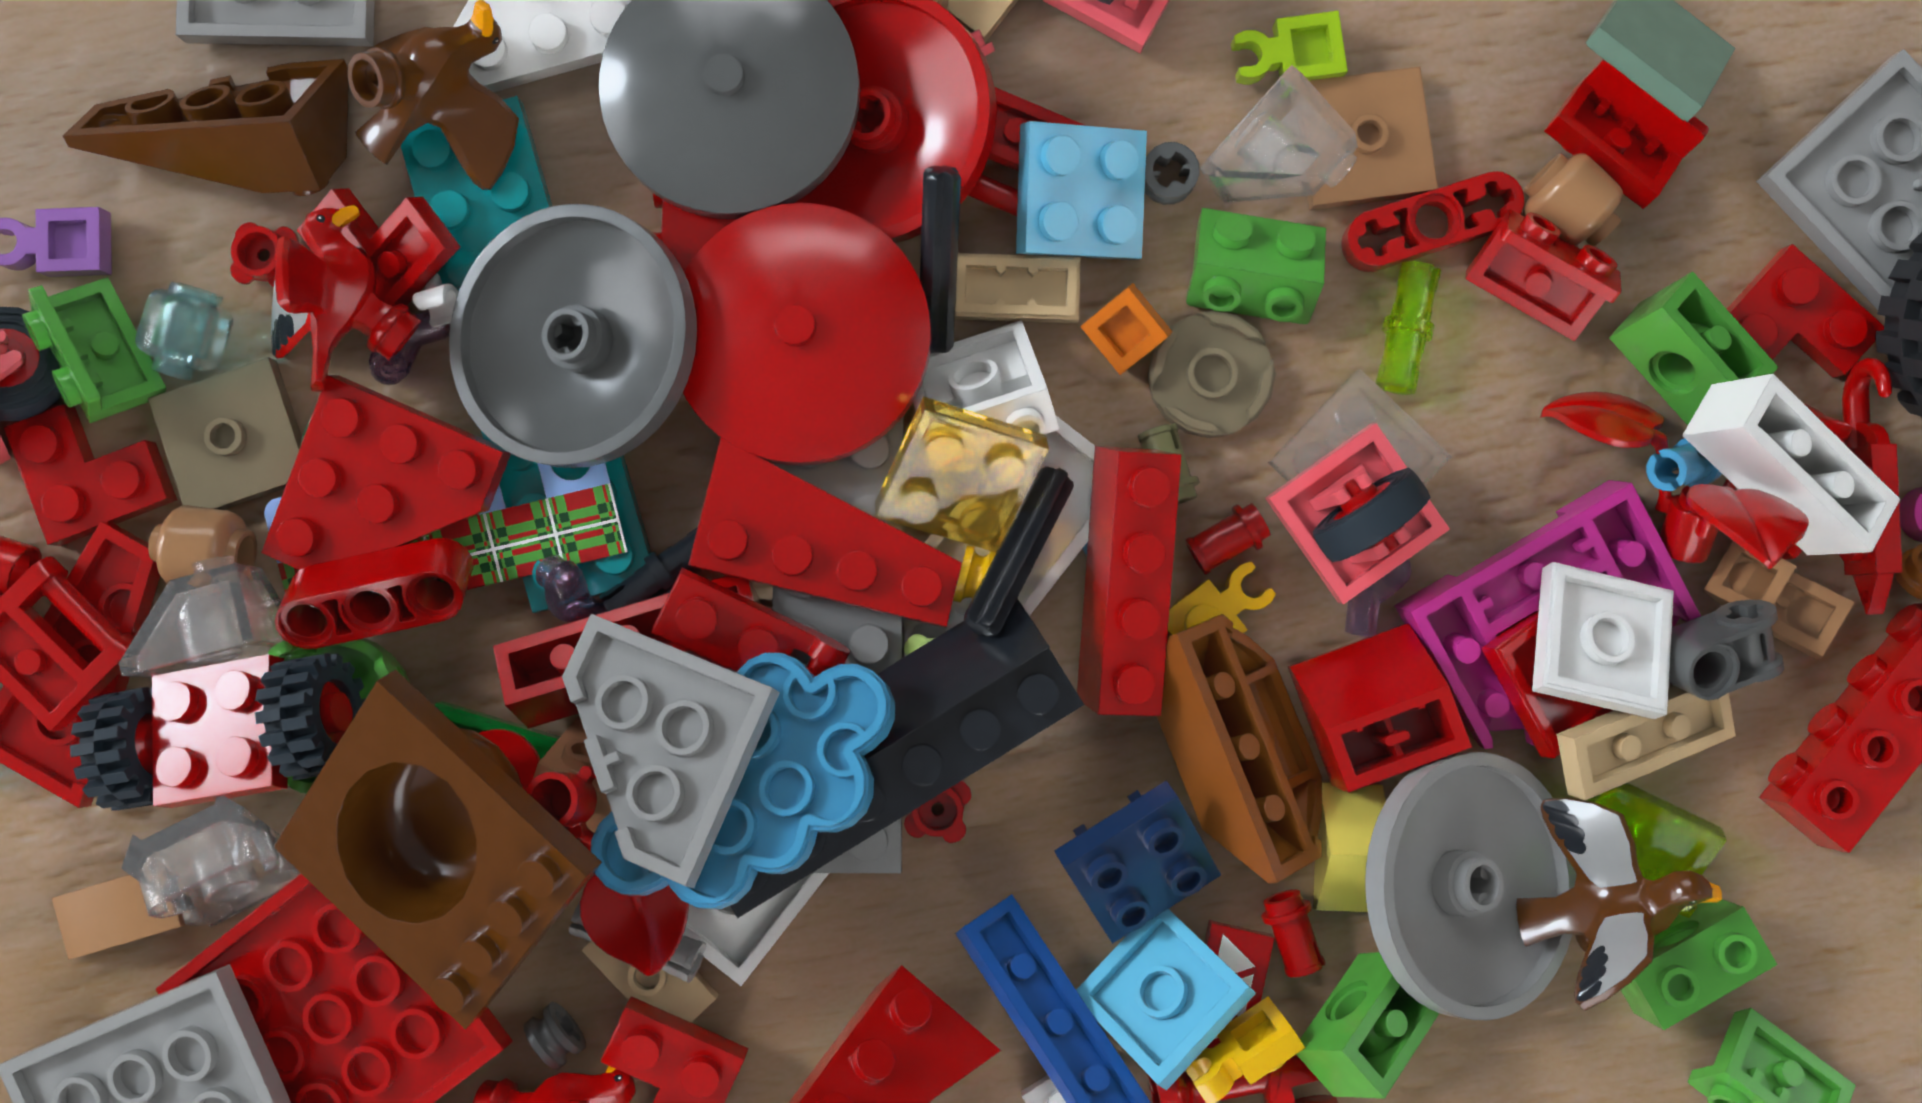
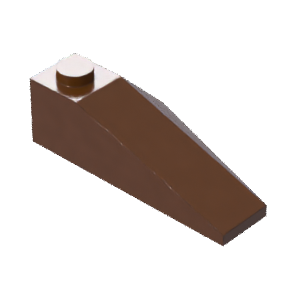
M345 59L285 63L267 67L266 74L269 80L235 86L231 75L211 79L209 86L197 89L181 99H177L173 90L165 89L95 104L63 135V138L70 148L259 193L292 192L295 196H308L323 190L329 184V179L347 158L348 67Z

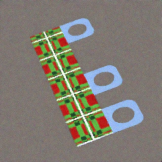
M538 463L547 499L505 508L499 485L489 511L457 522L411 542L447 538L457 541L466 547L473 558L474 564L467 590L532 575L533 567L537 560L554 569L628 552L605 463L590 466L587 473L577 480L562 479L553 471L550 465ZM281 497L272 499L265 507L264 515L268 531L270 530ZM276 560L286 593L293 576L299 570ZM431 577L436 581L446 582L441 578ZM370 591V592H372L373 594H377V595H380V596H381L380 593H377V592H374V591Z

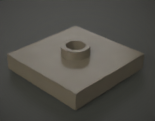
M267 357L148 398L183 506L191 505L225 510L285 489L300 449L302 435L277 360Z

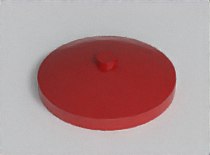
M827 0L841 18L854 48L860 78V107L851 141L836 167L820 185L795 203L821 204L848 211L879 228L895 244L921 235L923 173L926 168L931 166H951L957 168L961 177L960 204L972 191L984 170L994 141L997 116L995 87L990 68L982 50L970 32L948 10L933 0Z
M790 203L766 207L733 221L717 232L697 252L684 273L691 288L697 316V341L692 370L683 394L700 419L719 437L726 439L735 447L768 462L784 465L805 466L837 461L854 455L881 439L900 421L915 400L922 386L931 352V321L926 296L919 277L903 251L890 237L867 220L848 211L821 204Z

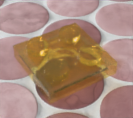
M923 396L875 500L876 518L997 552L1049 451L1047 437L1044 434Z

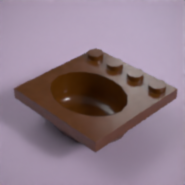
M397 670L377 680L274 845V848L428 993L440 1009L449 1013L464 1029H467L483 1014L602 863L523 789L518 771L498 745L474 730L458 728Z

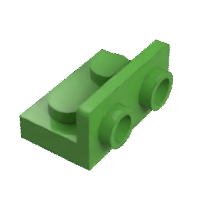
M1752 1008L1734 1012L1714 1065L1692 1070L1688 1079V1083L1707 1097L1708 1103H1850L1856 1087L1854 1083Z

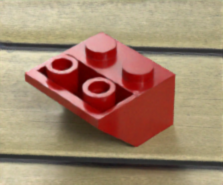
M1409 623L1288 666L1289 673L1333 787L1349 793L1472 747L1447 681Z

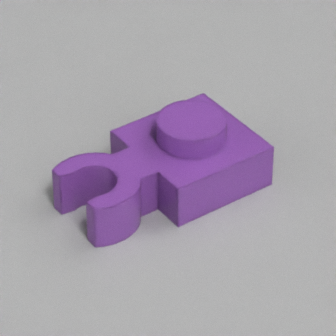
M100 207L35 209L36 227H30L12 218H0V233L10 236L15 235L17 239L13 251L8 254H0V266L18 271L25 270L36 263V272L48 277L112 275L110 212Z

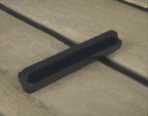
M931 166L926 168L923 173L920 282L926 296L931 321L930 353H946L954 346L961 177L957 168L951 166Z
M1048 466L1039 470L964 614V621L974 633L993 638L1001 632L1074 488V482L1068 477V472L1061 468L1054 469Z

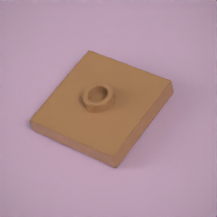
M1420 66L1296 82L1292 91L1309 210L1409 198L1438 188Z

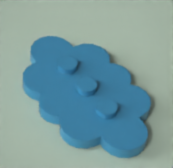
M763 653L749 659L736 673L770 686L780 693L695 887L691 888L681 885L623 859L615 835V831L618 828L612 811L599 823L591 840V852L602 862L596 869L595 874L606 887L620 894L647 896L669 885L676 895L688 904L703 909H723L737 903L750 891L758 871L768 874H786L798 869L809 858L818 832L842 831L854 826L867 813L873 799L874 778L864 755L875 749L888 736L895 721V700L890 687L873 670L859 664H839L814 676L803 663L784 653Z

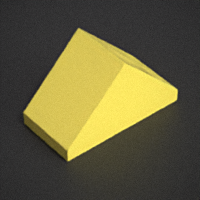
M1322 782V818L1317 836L1322 840V857L1316 860L1314 864L1313 909L1321 911L1368 912L1365 891L1366 862L1372 832L1386 802L1383 785L1371 784L1348 793L1333 787L1330 782Z

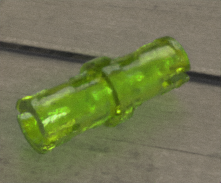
M1407 261L1400 265L1397 291L1391 315L1384 317L1382 332L1386 334L1385 347L1375 386L1383 388V391L1394 394L1411 395L1416 393L1425 344L1433 339L1435 329L1434 323L1431 322L1432 307L1442 272L1440 268H1434L1432 264L1417 261Z

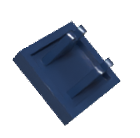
M1167 780L1144 795H1141L1138 790L1127 796L1130 801L1128 805L1088 830L1084 824L1075 828L1073 832L1076 837L1054 850L1112 944L1130 932L1141 928L1154 917L1186 897L1197 893L1202 887L1221 876L1180 799Z

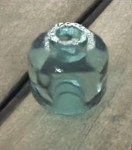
M170 281L168 289H155L149 293L135 335V343L143 353L154 357L151 369L172 377L191 380L194 369L210 371L219 367L233 326L231 313L221 306L223 296L177 281Z

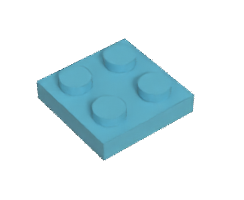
M1035 121L1020 124L1016 254L1121 260L1142 259L1147 131Z
M1170 909L1154 917L1141 928L1127 934L1076 989L1099 1024L1157 1085L1166 1091L1256 994Z

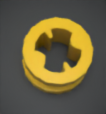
M966 546L953 601L961 603L965 598L973 599L997 552L990 551L988 555L980 556L976 553L974 546Z

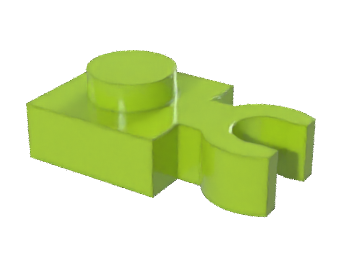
M1339 10L1277 18L1272 26L1273 37L1268 38L1265 34L1256 30H1245L1237 33L1230 44L1231 51L1251 50L1258 58L1256 65L1238 68L1235 75L1236 83L1243 85L1257 83L1265 77L1267 72L1276 70L1279 72L1281 88L1294 86L1296 82L1345 76L1348 72Z

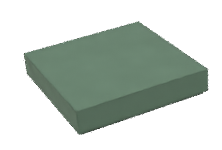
M1614 0L1586 41L1587 47L1686 122L1704 106L1735 50V47L1674 0Z

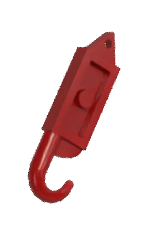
M1868 357L1853 366L1847 375L1843 387V422L1851 425L1853 428L1850 438L1844 444L1899 497L1897 444H1890L1889 435L1885 428L1877 423H1871L1869 389L1871 379H1874L1878 394L1883 398H1888L1892 394V380L1888 368L1881 360ZM1899 503L1872 552L1839 554L1844 561V575L1853 576L1866 615L1884 614L1894 573H1903Z

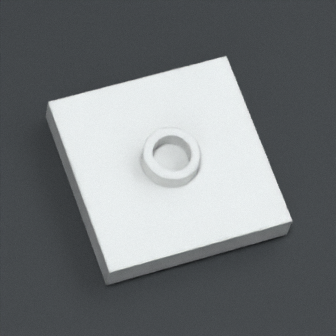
M1556 562L1543 567L1532 691L1651 719L1667 715L1674 591Z

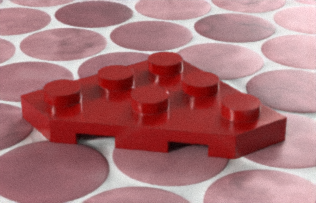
M327 375L325 388L319 395L261 553L300 570L314 564L406 545L442 528L489 511L511 453L502 449L497 444L340 375Z

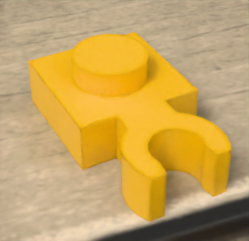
M1252 562L1240 564L1228 574L1225 589L1221 592L1217 590L1210 579H1207L1170 606L1168 634L1170 636L1221 614H1224L1233 622V628L1244 633L1248 629L1237 614L1243 610H1258L1266 607L1272 602L1276 593L1272 588H1267L1255 598L1246 596L1242 591L1241 582L1256 567Z
M1267 996L1229 1022L1217 1035L1221 1043L1214 1048H1205L1185 1071L1205 1102L1215 1103L1228 1094L1234 1081L1244 1075L1249 1084L1252 1085L1266 1074L1282 1067L1288 1059L1305 1049V1046L1282 1013Z

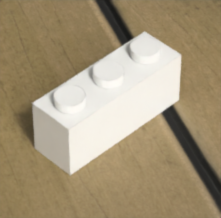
M1774 374L1712 384L1682 435L1736 488L1757 489L1770 493L1791 503L1806 514L1809 519V526L1804 537L1796 545L1807 555L1872 552L1900 501V498Z

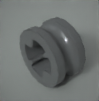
M1165 142L1154 147L1146 157L1145 194L1154 202L1162 205H1174L1185 200L1192 192L1200 175L1199 162L1195 153L1187 146L1178 142ZM1173 160L1182 166L1179 177L1186 176V182L1182 184L1179 181H1173L1167 188L1157 182L1161 172L1153 171V166L1157 163L1160 166L1166 167Z
M551 1002L543 1008V1018L532 1017L524 1023V1032L531 1047L553 1069L558 1070L566 1064L567 1053L571 1052L578 1055L586 1048V1041L578 1024L558 1003Z

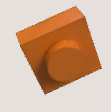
M1134 283L1130 284L1080 326L1119 375L1123 374L1162 343L1173 332Z

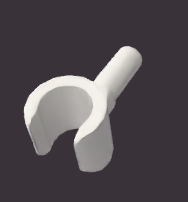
M436 273L426 284L424 291L414 293L412 300L419 310L429 309V323L435 328L451 323L458 290L450 283L442 285L441 278Z

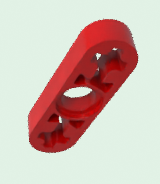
M1493 171L1368 210L1357 216L1344 231L1341 241L1343 255L1354 268L1363 272H1375L1489 236L1493 233L1509 208L1521 214L1524 207L1522 187L1511 175ZM1486 189L1491 197L1502 196L1505 206L1497 211V218L1491 209H1485L1473 213L1465 219L1463 208L1475 204L1484 197ZM1435 206L1445 213L1448 219V230L1444 237L1437 239L1428 238L1419 231L1416 225V215L1420 208ZM1395 215H1400V222ZM1400 224L1402 236L1391 239L1379 249V256H1376L1372 247L1361 249L1358 240L1366 233L1367 226H1370L1374 235H1380L1393 231ZM1405 242L1409 245L1410 248H1405Z

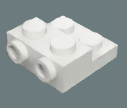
M1022 320L954 342V346L949 352L930 353L928 368L922 386L913 402L921 432L935 470L947 466L958 469L969 468L975 465L983 454L1011 445L1018 448L1033 447L1044 438L1045 434L1060 429L1047 385Z

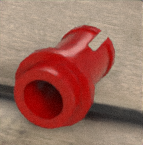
M1253 503L1243 508L1238 504L1232 507L1233 514L1194 537L1185 539L1192 557L1204 575L1211 573V570L1252 546L1257 551L1263 548L1262 540L1271 536L1265 520Z
M1297 889L1281 891L1264 899L1265 911L1261 917L1264 924L1271 925L1285 966L1286 976L1291 978L1302 977L1321 970L1326 962L1320 953L1308 917V913L1312 910L1310 901L1302 899L1300 890Z

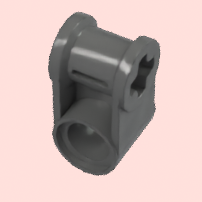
M1763 600L1734 601L1719 607L1714 612L1680 625L1672 626L1669 683L1698 698L1709 701L1719 699L1727 693L1755 682H1763L1779 676L1784 671L1783 656L1776 652L1774 647L1772 625L1778 620L1776 606L1771 602Z

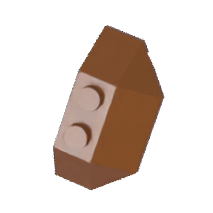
M1224 614L1212 617L1169 636L1166 648L1161 716H1157V719L1201 828L1267 883H1278L1322 857V840L1317 837L1322 818V775L1273 657L1249 636L1233 628V622Z

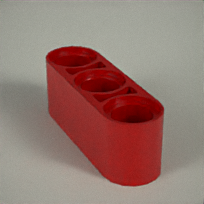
M434 538L307 566L300 569L293 576L275 616L276 630L283 640L293 646L303 649H317L448 620L461 610L474 567L473 558L467 548L459 542L447 538ZM431 577L441 578L446 582L436 581ZM370 591H374V592L380 593L381 596H380V595H377V594H373V593L370 592Z

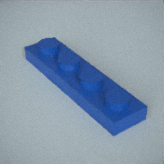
M1013 894L955 933L1066 1103H1151Z

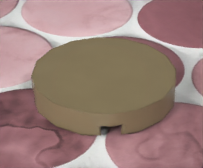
M1218 311L1197 313L1171 326L1170 329L1173 331L1171 335L1152 351L1147 375L1152 400L1165 420L1171 424L1176 423L1178 429L1184 433L1206 438L1234 434L1254 421L1271 398L1276 375L1273 358L1271 359L1270 352L1265 345L1266 341L1258 329L1237 315Z

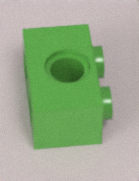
M1693 271L1640 302L1609 337L1687 425L1690 423L1712 384L1774 374L1778 368L1774 361Z
M1723 899L1717 903H1699L1679 913L1669 928L1654 936L1652 963L1629 985L1624 987L1621 992L1634 1014L1662 1030H1666L1778 964L1745 907Z
M1379 952L1360 953L1300 1038L1305 1049L1296 1055L1333 1097L1385 1099L1439 1013L1417 1002L1400 986L1387 968Z

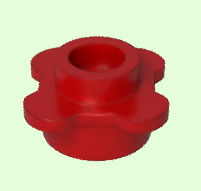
M252 222L242 224L236 230L235 238L231 245L233 263L231 264L230 272L232 277L244 285H248L255 280L269 282L274 287L277 241L279 238L286 236L299 242L297 234L285 226L273 231ZM268 250L270 253L269 259L261 261L260 253Z
M960 781L911 811L904 820V827L907 833L914 838H921L927 834L933 837H943L948 843L960 841L965 836L967 830L962 819L964 806L971 800L970 787L964 781ZM941 803L944 806L943 813L940 815L934 814L931 809L933 804Z

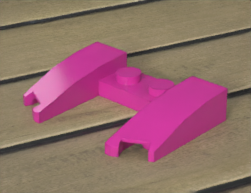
M1614 480L1606 481L1556 511L1558 518L1461 575L1456 577L1447 574L1394 605L1403 623L1410 624L1447 681L1461 719L1480 747L1484 749L1493 748V738L1489 731L1524 729L1526 742L1534 745L1481 648L1496 638V634L1539 610L1542 568L1548 564L1556 562L1673 590L1672 626H1675L1679 619L1688 622L1701 617L1632 483Z

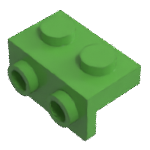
M1202 208L1197 224L1194 266L1187 290V305L1219 312L1272 319L1280 322L1308 324L1324 285L1326 228Z
M108 277L51 296L47 295L42 285L28 289L31 311L22 314L28 333L39 351L47 348L51 349L60 366L59 369L52 371V375L63 400L69 408L80 404L89 423L149 402L148 398L166 392V386Z

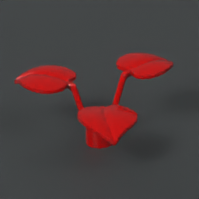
M1596 391L1575 393L1551 402L1541 412L1540 418H1555L1575 431L1607 445L1620 448H1640L1651 444L1656 454H1660L1659 450L1668 448L1667 436L1658 431L1663 426L1664 417L1651 407L1623 395ZM1805 404L1843 443L1850 438L1853 430L1851 425L1828 417L1821 411ZM1726 479L1722 487L1711 484L1685 486L1682 488L1681 494L1672 495V491L1658 489L1659 497L1655 506L1657 511L1666 513L1659 536L1670 557L1687 563L1707 561L1718 530H1720L1763 563L1768 569H1772L1786 551L1804 537L1809 526V519L1800 509L1770 493L1748 488L1735 491L1736 487L1728 479Z
M491 729L478 733L500 747L518 771L523 789L565 828H568L572 835L591 846V840L595 832L587 827L586 822L594 814L597 805V794L592 784L596 778L593 767L583 766L578 773L546 772L533 779L540 757L535 747L524 736L505 729ZM594 874L587 882L580 901V917L583 926L595 945L606 954L636 968L645 976L657 974L668 963L681 942L688 920L689 904L682 901L669 885L647 896L625 895L606 887L597 875Z

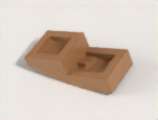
M1732 541L1703 592L1721 605L1749 599L1771 602L1776 606L1778 620L1772 625L1773 636L1819 661L1824 656L1855 602L1794 572L1797 566L1782 558L1772 569H1768L1753 555Z
M173 861L52 898L68 960L190 923Z

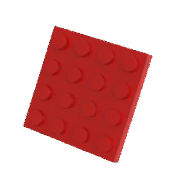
M299 874L155 989L158 994H161L230 964L291 1103H434L513 1042L488 1007L479 1018L467 1029H464L449 1013L440 1009L428 993L302 874Z

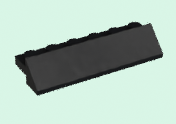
M1018 598L1001 632L997 636L992 638L983 634L978 635L970 630V626L965 621H962L878 673L881 679L890 687L895 700V721L888 736L875 749L864 755L874 778V794L867 813L854 826L842 831L818 832L809 858L798 869L786 874H768L758 871L750 891L737 903L730 905L737 919L1084 705L1050 650V646Z

